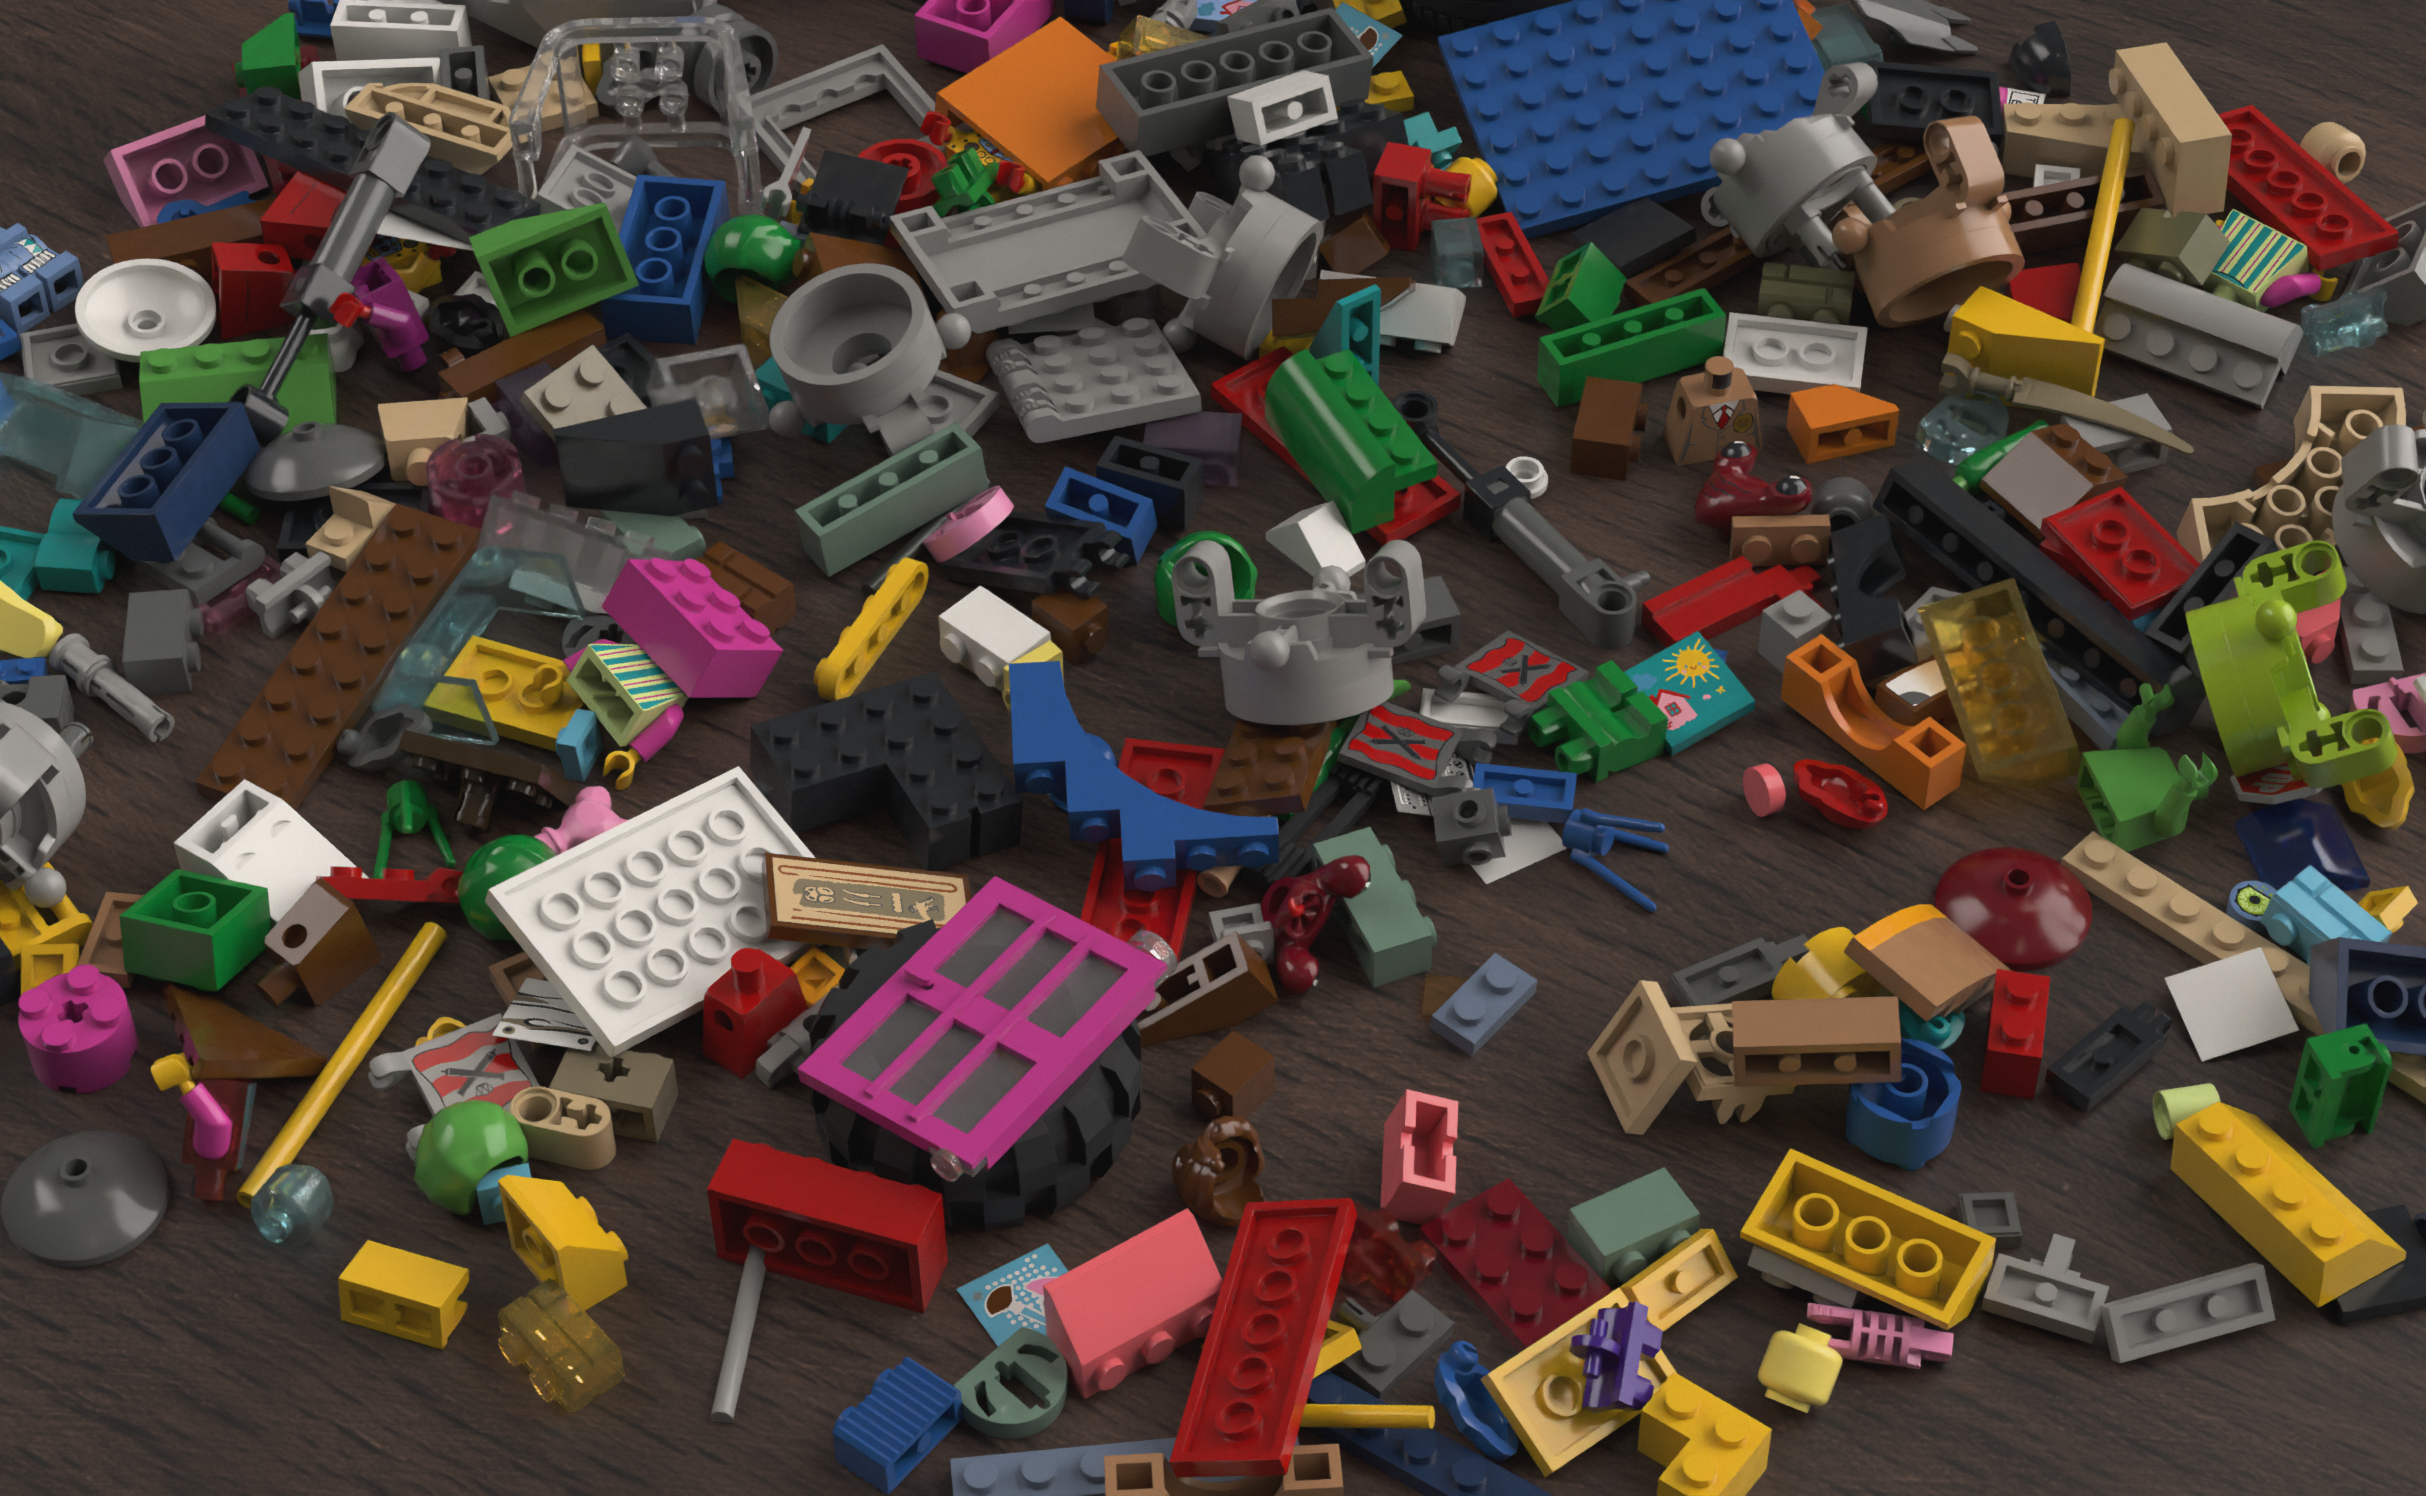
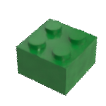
M180 869L173 871L119 916L126 972L145 975L155 981L167 980L190 985L200 991H218L266 949L263 942L265 936L271 931L268 888Z

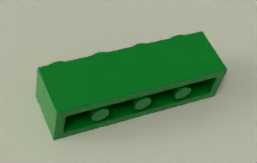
M1702 288L1540 337L1537 381L1557 408L1581 401L1587 376L1640 383L1705 363L1712 357L1723 355L1726 314L1708 291Z

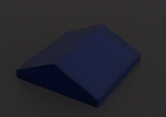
M2298 798L2274 805L2270 804L2236 820V832L2260 882L2272 886L2276 891L2289 881L2292 882L2295 876L2309 865L2314 867L2341 891L2368 888L2371 880L2332 805Z

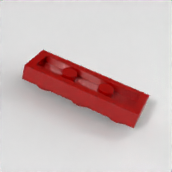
M1506 212L1469 220V236L1513 318L1537 313L1550 281L1513 213Z

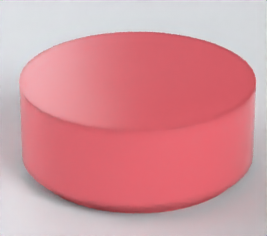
M1768 763L1747 768L1743 775V790L1751 810L1760 817L1780 812L1786 801V792L1779 772Z

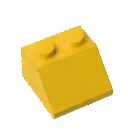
M506 1175L498 1180L513 1251L570 1319L628 1286L624 1262L628 1260L626 1248L615 1232L605 1233L598 1225L596 1213L586 1198L580 1196L576 1199L560 1181Z

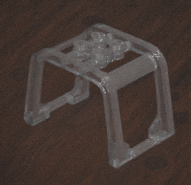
M702 16L587 18L572 20L558 25L543 36L508 119L513 157L515 159L519 190L522 196L534 201L538 193L533 161H538L542 147L541 112L556 71L566 137L558 144L542 186L572 144L587 152L603 148H618L628 136L635 134L643 139L649 147L714 146L729 150L735 158L738 177L739 216L751 214L765 216L764 209L759 207L762 196V184L754 112L738 33L729 23L716 18ZM701 41L711 43L720 123L685 122L684 113L687 110L689 94L687 85L681 81L684 53L675 42ZM658 42L659 49L656 55L655 69L644 68L639 71L640 53L631 43ZM614 43L610 72L618 83L615 107L617 112L624 117V123L588 125L577 45ZM660 95L659 107L667 115L668 123H642L641 113L644 108V99L655 98Z

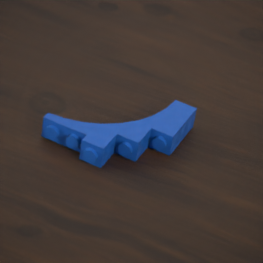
M1060 661L1009 664L1013 766L1016 791L1018 793L1047 794L1052 791L1067 790L1070 841L1084 840L1096 843L1106 839L1121 838L1125 890L1156 891L1165 887H1177L1176 869L1204 871L1213 867L1242 865L1248 868H1255L1265 864L1279 863L1277 817L1233 816L1193 808L1155 793L1126 776L1099 752L1079 725L1065 693Z

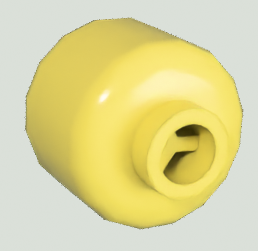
M1801 1323L1798 1324L1795 1333L1785 1330L1775 1332L1771 1337L1758 1371L1759 1381L1763 1386L1767 1387L1765 1396L1805 1413L1809 1412L1811 1405L1816 1407L1825 1405L1830 1398L1843 1362L1841 1355L1836 1350L1827 1347L1831 1335Z

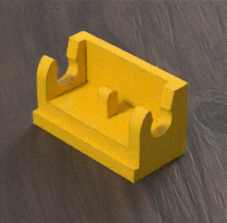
M367 1240L338 1277L341 1320L443 1350L448 1343L447 1338L460 1322L468 1306L467 1302L457 1300V1298L463 1293L469 1282V1269Z

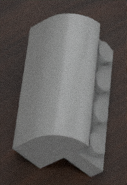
M2127 263L2123 264L2111 279L2104 293L2105 304L2093 329L2094 335L2105 339L2103 351L2260 409H2263L2278 373L2286 375L2304 334L2300 325Z

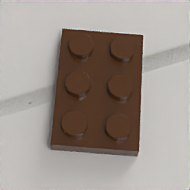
M1243 719L1237 720L1203 805L1204 809L1227 815L1252 817L1305 812L1329 749L1332 731L1337 727L1336 720L1300 725H1272Z

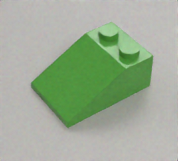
M605 203L512 220L469 237L476 259L510 337L639 286Z

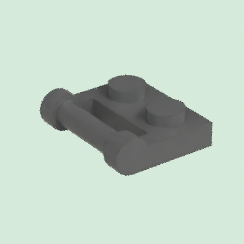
M209 516L203 527L193 537L176 561L168 563H158L156 561L139 562L145 575L171 590L189 589L191 601L198 606H202L258 569L264 561L265 550L261 545L250 539L241 540L217 526L216 521ZM208 542L232 557L223 561L200 547Z

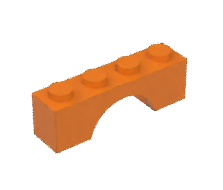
M1820 634L1785 657L1781 699L1921 809L1926 810L1960 787L1966 744L1930 716L1916 726H1906L1886 715L1866 690L1860 676L1857 661L1824 635Z

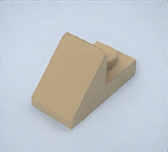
M330 486L329 494L334 514L306 542V548L309 558L322 551L331 558L332 564L330 566L347 572L396 504L364 491Z

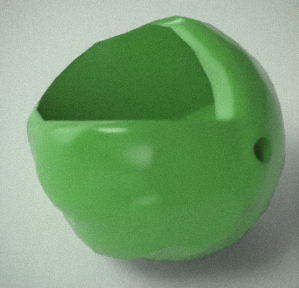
M469 1100L456 1102L441 1108L431 1118L430 1122L424 1125L418 1140L415 1153L416 1172L414 1181L419 1189L427 1195L433 1204L456 1214H469L474 1205L477 1193L476 1186L482 1177L492 1170L528 1162L527 1140L518 1120L499 1104L489 1101Z

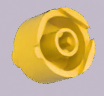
M1836 927L1823 931L1803 944L1809 952L1797 963L1790 957L1779 970L1772 986L1773 1000L1892 997L1894 994L1844 953L1849 942L1855 936L1845 927Z

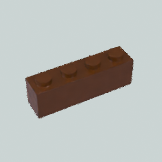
M2150 166L2128 169L2126 171L2113 238L2125 234L2141 208L2162 209L2165 205ZM2102 175L2001 193V196L2006 195L2011 205L2012 214L2008 222L2022 255L2088 243Z
M277 197L106 235L112 263L114 265L134 259H161L186 266L199 274L207 283H212L211 243L265 244L260 219ZM289 258L291 264L301 262V259Z

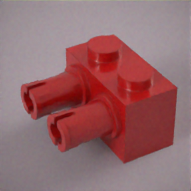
M1388 142L1373 174V221L1391 246L1390 248L1415 252L1422 235L1426 234L1427 231L1465 238L1469 228L1470 209L1435 204L1430 199V196L1467 203L1471 191L1472 175L1434 168L1433 164H1431V149Z

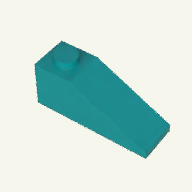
M1376 284L1336 301L1311 343L1309 352L1317 360L1350 349L1379 387L1381 289Z

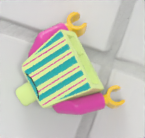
M2235 209L2231 210L2225 221L2220 219L2216 221V226L2230 243L2203 284V289L2206 292L2261 312L2304 296H2309L2318 301H2328L2331 299L2338 279L2336 277L2332 279L2324 278L2325 270L2318 271L2313 268L2312 272H2308L2306 245Z
M600 639L564 659L565 665L560 668L553 664L539 666L534 673L533 683L535 690L543 687L541 690V701L544 704H553L563 697V682L567 681L588 708L596 713L597 719L620 747L629 745L630 750L627 752L614 751L610 753L605 760L603 777L608 775L613 769L625 771L618 777L615 786L616 790H624L632 783L635 765L640 760L646 763L673 738L684 718L682 708L689 697L639 645L619 644L607 639Z

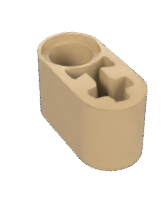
M540 1086L526 1088L512 1099L510 1111L518 1120L526 1137L528 1157L583 1170L600 1169L608 1165L615 1157L617 1148L609 1107L603 1101Z

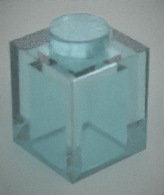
M1476 217L1431 221L1430 257L1437 286L1457 289L1482 287L1484 250Z

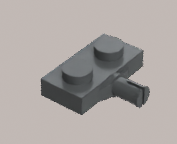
M1413 1289L1389 1311L1375 1317L1354 1301L1352 1297L1346 1299V1303L1343 1302L1336 1316L1360 1334L1358 1338L1362 1349L1336 1365V1370L1358 1388L1383 1401L1453 1335L1455 1322Z

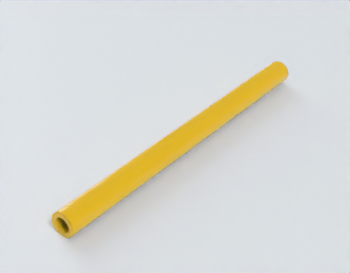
M2119 118L2113 123L2071 319V325L2092 334L2136 128L2135 123L2128 118Z
M427 922L421 928L236 1193V1198L241 1205L250 1210H259L446 940L447 934L441 926Z

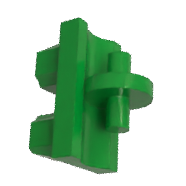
M973 147L952 155L946 161L948 167L936 172L930 179L940 195V199L932 206L940 218L944 217L956 205L958 213H963L996 204L994 198L986 190L995 181L999 166L996 161L984 166Z

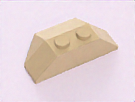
M368 83L344 108L346 116L361 130H371L376 122L388 112L396 113L430 138L431 144L427 153L428 156L449 161L453 167L470 174H483L497 164L522 137L521 130L516 124L508 106L433 83H399L383 87L382 83Z

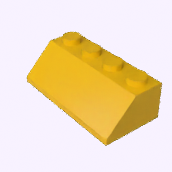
M2218 1101L2175 1124L2171 1170L2318 1308L2405 1260L2406 1251L2258 1116Z
M1791 1148L1740 1231V1238L1945 1330H1949L1968 1317L1991 1276L1996 1238Z

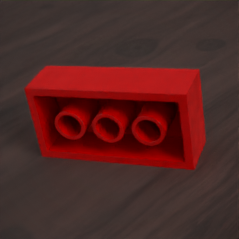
M733 1138L707 1187L717 1257L744 1265L751 1243L765 1251L763 1264L766 1267V1271L923 1314L948 1264L942 1194L931 1191L921 1185H907L878 1177L869 1171H854L828 1164L816 1157H802L775 1150L767 1144H753Z

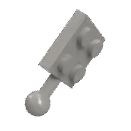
M855 362L845 372L857 371L867 367V365ZM938 369L931 382L923 390L929 403L921 408L935 433L956 422L972 438L999 408L998 392Z

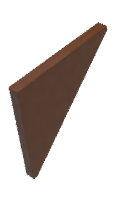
M167 980L164 982L161 996L164 1000H167L165 1006L171 1020L176 1021L174 1029L179 1041L184 1043L182 1050L188 1064L193 1066L191 1073L195 1079L317 1077L324 1069L327 1057L189 985Z

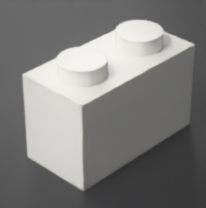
M1305 70L1227 97L1237 140L1257 145H1264L1338 119L1329 76Z
M982 586L976 588L939 615L940 647L945 656L952 662L960 663L972 671L987 686L995 687L1001 692L1004 691L1003 667L1051 640L1048 630Z

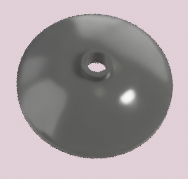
M309 421L296 425L291 431L280 435L262 449L248 465L244 477L248 490L259 498L273 501H299L330 495V486L349 489L373 477L385 465L387 452L383 441L368 431L341 424H320L316 421Z
M94 1130L78 1132L45 1144L30 1154L15 1169L2 1195V1219L13 1244L25 1255L38 1262L68 1268L97 1265L129 1252L154 1231L167 1209L170 1194L169 1180L164 1164L158 1154L138 1138L115 1131Z

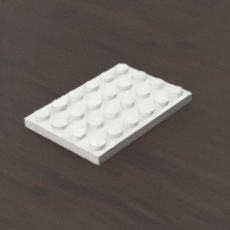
M739 766L488 889L485 899L487 905L610 1058L704 1009V995L707 989L731 968V957L736 951L743 948L761 949L784 965H787L800 958L813 945H816L818 948L823 946L822 944L767 939L762 879V862L765 853L815 857Z

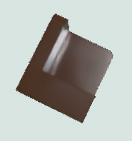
M1364 210L1324 236L1318 248L1334 272L1357 275L1386 256L1391 246L1367 210Z

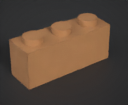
M1898 996L1732 1001L1735 1086L1902 1082Z

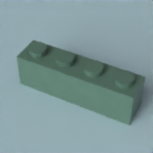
M954 422L794 510L804 552L830 577L983 492L989 486L982 449Z

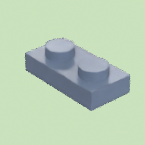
M1494 953L1432 1015L1430 1029L1470 1056H1473L1535 994L1538 980L1497 953Z

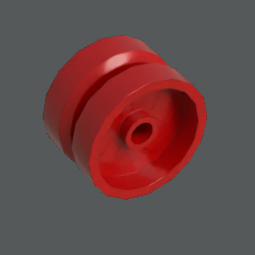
M892 139L876 143L859 154L858 157L909 169L894 215L933 206L940 199V195L930 179L936 172L948 167L944 154L933 145L915 139ZM952 209L944 217L952 216ZM889 228L883 246L902 249Z

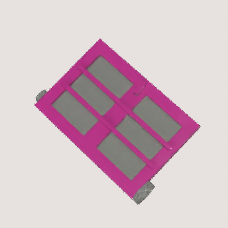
M994 876L797 1068L799 1080L932 1154L933 1156L930 1158L931 1165L943 1179L955 1182L964 1172L974 1177L983 1167L989 1170L1156 998L1155 990L1177 969V958L1171 947L1153 932L1140 930L1125 943Z

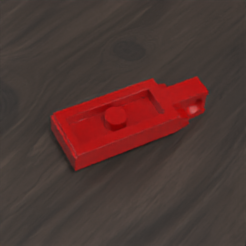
M330 866V877L316 876V881L321 877L345 897L351 899L460 903L458 899V882L463 872L437 867L429 876L419 881L414 880L415 870L383 869V878L374 879L362 878V868Z

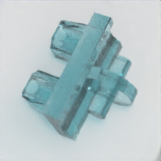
M2379 287L2362 293L2353 291L2341 295L2340 299L2321 306L2316 303L2303 307L2301 310V328L2303 333L2309 335L2310 352L2319 356L2351 345L2362 349L2372 345L2376 337L2388 334V326L2383 311L2384 303L2387 300V291Z

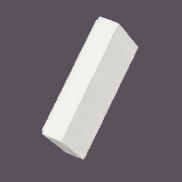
M1423 688L1420 707L1421 715L1462 730L1487 729L1496 734L1497 743L1517 745L1518 737L1500 730L1501 723L1505 722L1509 716L1504 712L1506 702L1491 694L1462 692L1454 702L1449 703L1435 696V689Z

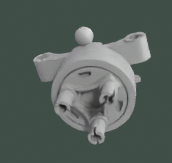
M1862 62L1832 66L1822 77L1814 111L1810 116L1794 118L1777 131L1764 130L1759 134L1743 133L1736 140L1724 138L1716 142L1710 150L1709 161L1723 182L1720 186L1706 191L1702 197L1701 212L1705 220L1717 227L1730 225L1732 235L1735 238L1741 237L1758 258L1771 256L1790 247L1796 256L1802 255L1811 267L1845 271L1847 265L1837 256L1842 252L1833 244L1832 233L1827 228V225L1849 204H1856L1871 224L1885 220V218L1896 211L1870 177L1876 167L1877 157L1852 128L1855 122L1851 117L1876 92L1878 82L1874 70L1868 64Z

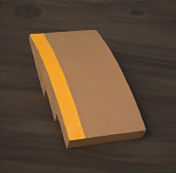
M1931 904L1911 906L1879 920L1855 935L1844 950L1848 957L1895 996H1898L1902 1002L1925 1021H1929L1937 1014L1943 1018L1952 1011L1957 1014L1961 1013L1993 989L1996 969L2012 971Z

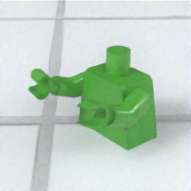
M2149 683L2142 684L2139 687L2142 704L2134 707L2117 730L2116 742L2118 750L2082 753L2076 789L2101 836L2126 852L2180 834L2185 829L2190 804L2192 801L2206 799L2209 795V785L2218 776L2217 768L2204 752H2202L2203 763L2200 769L2196 768L2187 755H2183L2178 763V770L2180 772L2178 773L2166 750L2160 747L2150 748L2147 734L2156 722L2155 715L2158 711L2166 709L2174 703L2173 693L2169 684H2165L2164 689L2157 694H2153Z

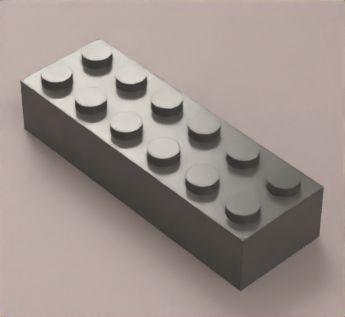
M1331 7L1099 65L1096 108L1129 152L1140 150L1145 157L1235 134L1227 99L1228 96L1303 70L1329 76L1335 107H1339L1341 103L1352 99L1362 98L1366 100L1369 95L1374 57Z

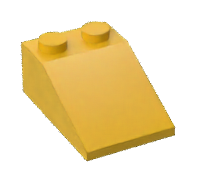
M1980 286L1954 313L1947 352L1965 358L1972 368L1979 367L1982 373L2007 379L2016 376L2018 380L2028 377L2095 397L2105 339ZM1944 372V374H1948V375H1951V376H1953V377H1956V376H1955L1954 374H1952V373H1945V372ZM1964 390L1961 393L1983 404L2020 407L2012 405V401L2006 402L2005 397L1977 390L1974 393H1969L1968 390Z

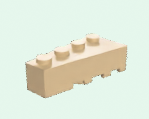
M2167 42L2116 50L2114 69L2109 71L2110 90L2113 95H2116L2125 117L2135 123L2134 137L2147 166H2150L2165 205L2172 215L2171 218H2176L2180 211L2205 214L2223 212L2232 142L2231 132Z
M2029 102L2003 104V138L2000 148L1998 147V156L2003 172L2005 174L2034 178L2035 166L2039 164L2080 168V178L2102 175L2113 123L2119 118H2126L2120 104L2079 105L2076 103L2034 104ZM2133 137L2127 170L2147 166L2135 137Z

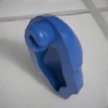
M1456 1341L1450 1346L1448 1352L1440 1355L1434 1370L1435 1389L1439 1404L1452 1417L1458 1431L1469 1442L1473 1443L1490 1458L1503 1462L1517 1452L1518 1436L1480 1380L1490 1371L1478 1363L1477 1349L1466 1341Z

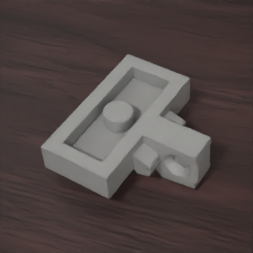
M2053 1234L2044 1262L2031 1258L2030 1262L2001 1253L1998 1254L1983 1298L1981 1310L2092 1344L2101 1317L2099 1305L2105 1304L2109 1286L2080 1278L2081 1273L2069 1270L2076 1240Z

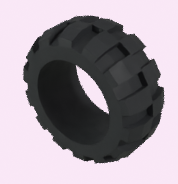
M994 914L936 972L968 988L1031 924L1027 923L1023 929L1004 926L1000 914ZM931 919L898 930L894 946L882 951L872 945L853 961L841 976L839 988H831L821 1004L809 1034L812 1051L808 1058L942 927L936 928L934 920ZM1046 933L983 997L1011 1011L1071 951V945ZM1089 955L1026 1020L1062 1038L1117 980L1095 957ZM907 999L841 1065L873 1082L939 1015ZM1135 1018L989 1170L980 1166V1163L972 1170L964 1166L957 1156L943 1148L937 1151L930 1147L933 1150L929 1153L810 1087L811 1104L815 1113L816 1132L831 1162L836 1166L854 1171H869L881 1178L907 1185H921L931 1191L941 1193L945 1230L954 1232L957 1221H984L985 1232L1023 1226L1026 1212L1044 1206L1053 1215L1081 1198L1091 1186L1090 1173L1103 1178L1131 1138V1123L1141 1110V1036ZM955 1024L937 1043L975 1034ZM895 1085L888 1090L915 1106L922 1101L905 1093ZM940 1106L932 1115L968 1134L994 1106L974 1109Z

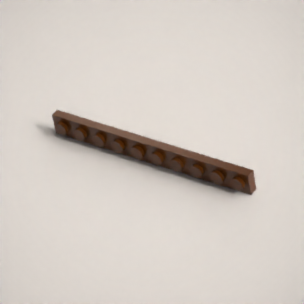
M1895 138L1872 150V153L1877 157V164L1870 177L1883 195L1933 169L1925 151L1924 141ZM1729 226L1625 281L1623 296L1637 307H1642L1698 289L1705 288L1709 290L1768 257H1756L1741 237L1735 238L1732 235Z

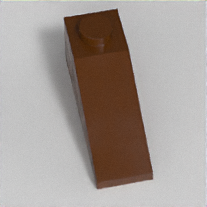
M1234 931L1167 969L1154 983L1156 998L1136 1017L1141 1036V1046L1232 1027L1278 1002L1279 1000L1266 962L1237 931Z

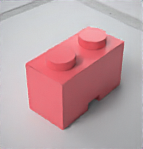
M1406 1089L1384 1123L1381 1216L1424 1226L1440 1217L1453 1198L1456 1185V1156H1453V1143L1457 1139L1458 1101Z

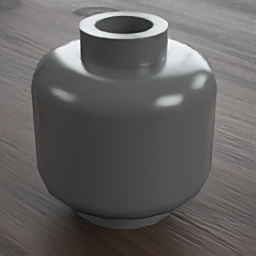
M1835 477L1824 482L1816 490L1812 500L1811 515L1829 514L1831 525L1829 545L1832 546L1831 532L1874 517V508L1872 507L1874 499L1868 487L1859 480L1850 477Z

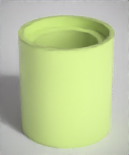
M2211 1083L2156 1091L2153 1097V1114L2160 1136L2164 1140L2173 1139L2176 1123L2218 1101L2221 1102L2215 1086Z

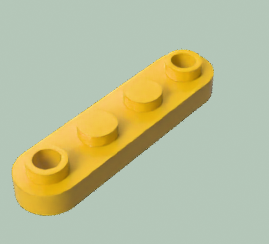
M905 557L898 564H893L890 567L885 582L875 595H870L866 599L861 614L852 626H847L842 631L838 644L829 657L823 658L817 665L814 674V684L818 686L820 698L835 701L851 696L921 601L926 590L929 575L928 566L925 563Z

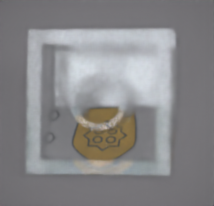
M744 344L656 359L646 385L653 407L696 397L710 434V440L770 429L768 417L770 413Z

